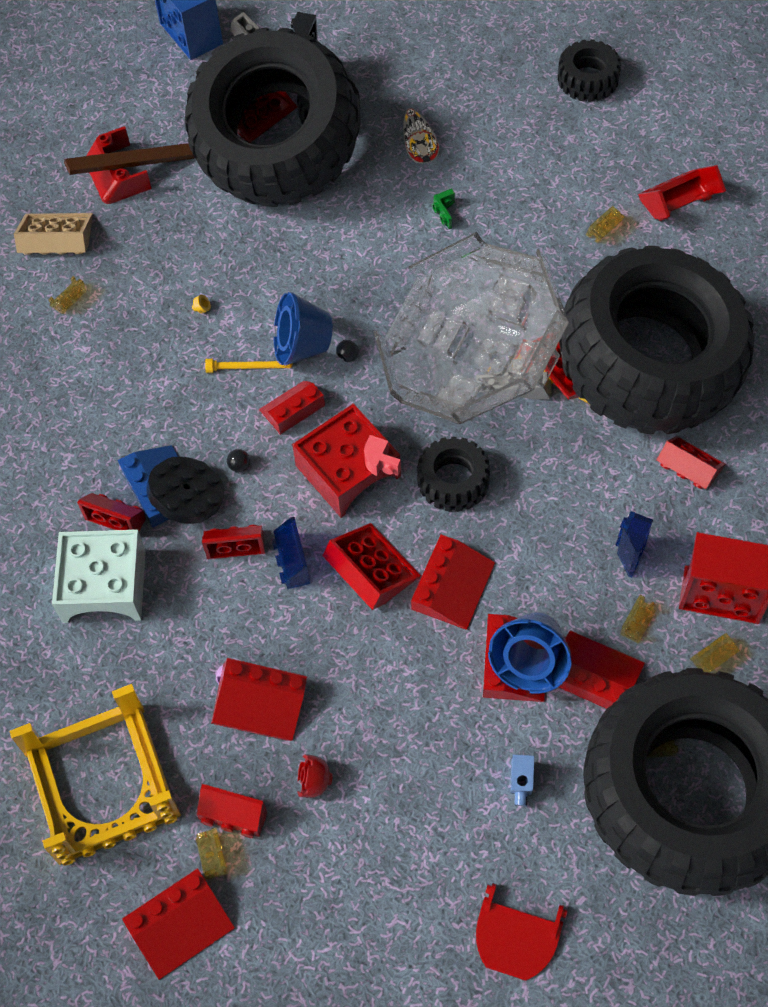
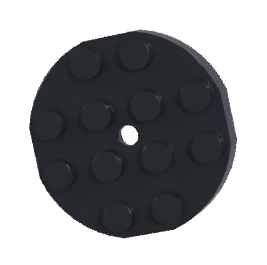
M171 457L154 466L146 486L150 503L164 517L184 524L201 523L218 512L224 498V486L219 475L205 462L189 457Z

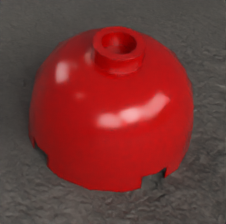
M305 754L303 755L305 762H300L297 780V782L300 780L302 788L301 792L297 791L299 797L314 798L322 795L326 791L327 786L332 784L333 774L329 772V766L321 757Z

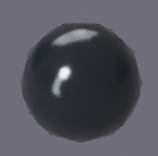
M343 340L336 347L337 356L345 362H352L358 355V346L351 340Z
M235 449L228 454L227 465L234 472H243L250 465V456L242 449Z

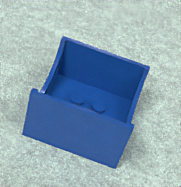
M155 0L160 24L190 60L223 45L216 0Z

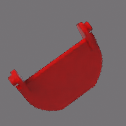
M492 883V886L487 885L485 893L489 894V897H484L476 926V943L480 958L488 969L525 981L540 973L552 959L563 926V922L560 919L561 917L566 918L567 910L563 909V905H559L556 920L552 922L493 903L497 884Z

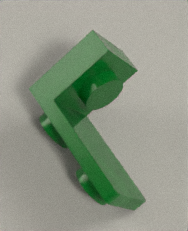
M452 188L434 195L432 203L434 212L439 213L441 223L446 225L448 229L452 228V217L446 208L455 203V192Z

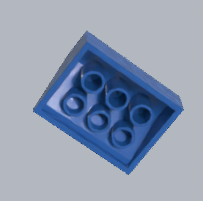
M172 445L133 452L117 460L122 473L152 528L170 519L164 517L150 503L146 486L154 466L168 458L178 457Z

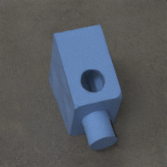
M512 755L510 793L515 794V806H527L528 795H531L533 792L534 756ZM521 775L525 776V786L518 784V777Z

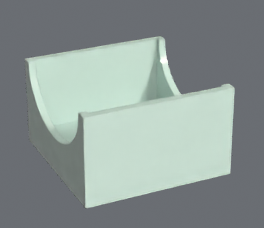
M138 530L59 532L52 605L62 623H69V619L74 615L94 611L120 613L133 618L135 621H141L146 549Z

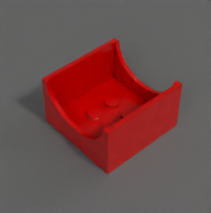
M354 403L292 444L296 467L340 518L346 515L351 502L368 486L388 476H394L396 479L401 477V471L397 476L386 474L380 470L376 476L367 469L364 448L369 436L372 435L384 440L386 438ZM388 442L389 452L387 455L400 459V454Z
M697 532L690 566L685 565L678 609L759 624L768 607V545Z

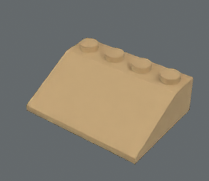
M93 213L25 214L14 232L17 253L25 255L40 253L45 255L49 253L66 254L67 252H74L75 254H82L86 252L89 246Z

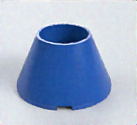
M292 292L284 293L279 301L274 326H277V337H273L278 363L280 365H289L326 352L330 346L333 332L331 315Z
M534 612L510 621L497 629L490 640L488 658L493 671L505 684L516 690L520 688L528 690L533 694L549 692L559 687L566 680L570 672L572 658L569 646L558 622L547 614ZM524 640L535 641L545 649L533 648L525 643Z

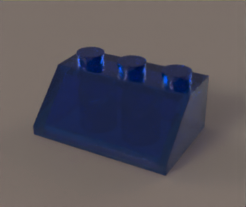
M632 511L628 518H623L615 545L618 547L617 554L628 577L631 578L644 552L653 519Z
M291 517L273 531L275 538L271 539L273 549H278L279 555L275 556L277 566H282L283 572L279 573L281 583H286L287 589L310 584L295 517Z

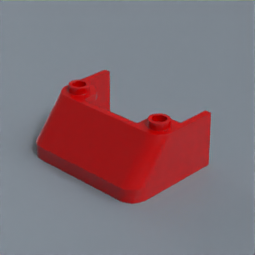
M124 126L99 135L86 156L111 153L130 146L126 127ZM123 168L114 171L89 172L101 200L106 204H112L152 189L147 170L131 176Z
M718 165L685 172L639 193L638 196L653 218L662 221L670 217L671 211L695 200L702 199V201H707L712 198L713 194L726 192Z

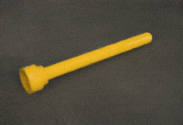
M213 358L205 359L206 373H214L217 369L291 368L293 366V363L280 365L278 361L217 362Z

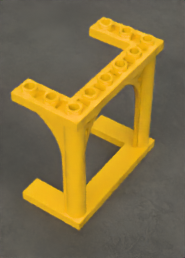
M132 684L112 691L118 707L42 737L38 735L30 723L10 730L11 738L29 760L50 829V838L42 840L44 848L59 865H70L75 862V858L80 856L90 857L96 853L95 850L103 847L104 849L112 848L120 840H132L140 832H152L157 829V825L162 823L172 824L177 821V817L181 816L179 808L170 793L143 715L145 710ZM125 720L143 774V784L139 798L126 814L114 821L104 824L82 822L65 809L46 751ZM151 791V797H145V794ZM149 803L153 812L149 814L141 812L140 805ZM134 814H138L140 816L139 818H134V820H131V816ZM68 823H74L75 826H73L71 829L68 826ZM80 828H85V838L76 842V832ZM99 830V834L91 836L92 831Z

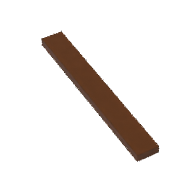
M189 143L67 158L64 159V164L69 175L188 160L195 157L189 147Z

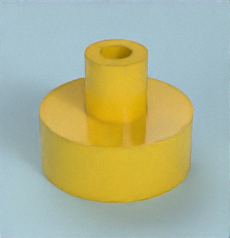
M201 294L194 298V305H192L194 311L203 314L210 310L211 304L205 295Z

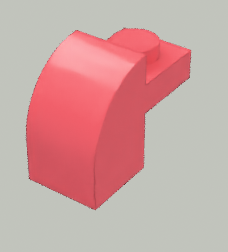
M370 435L364 448L367 469L376 476L380 470L386 474L398 476L401 471V460L387 455L389 452L387 440Z

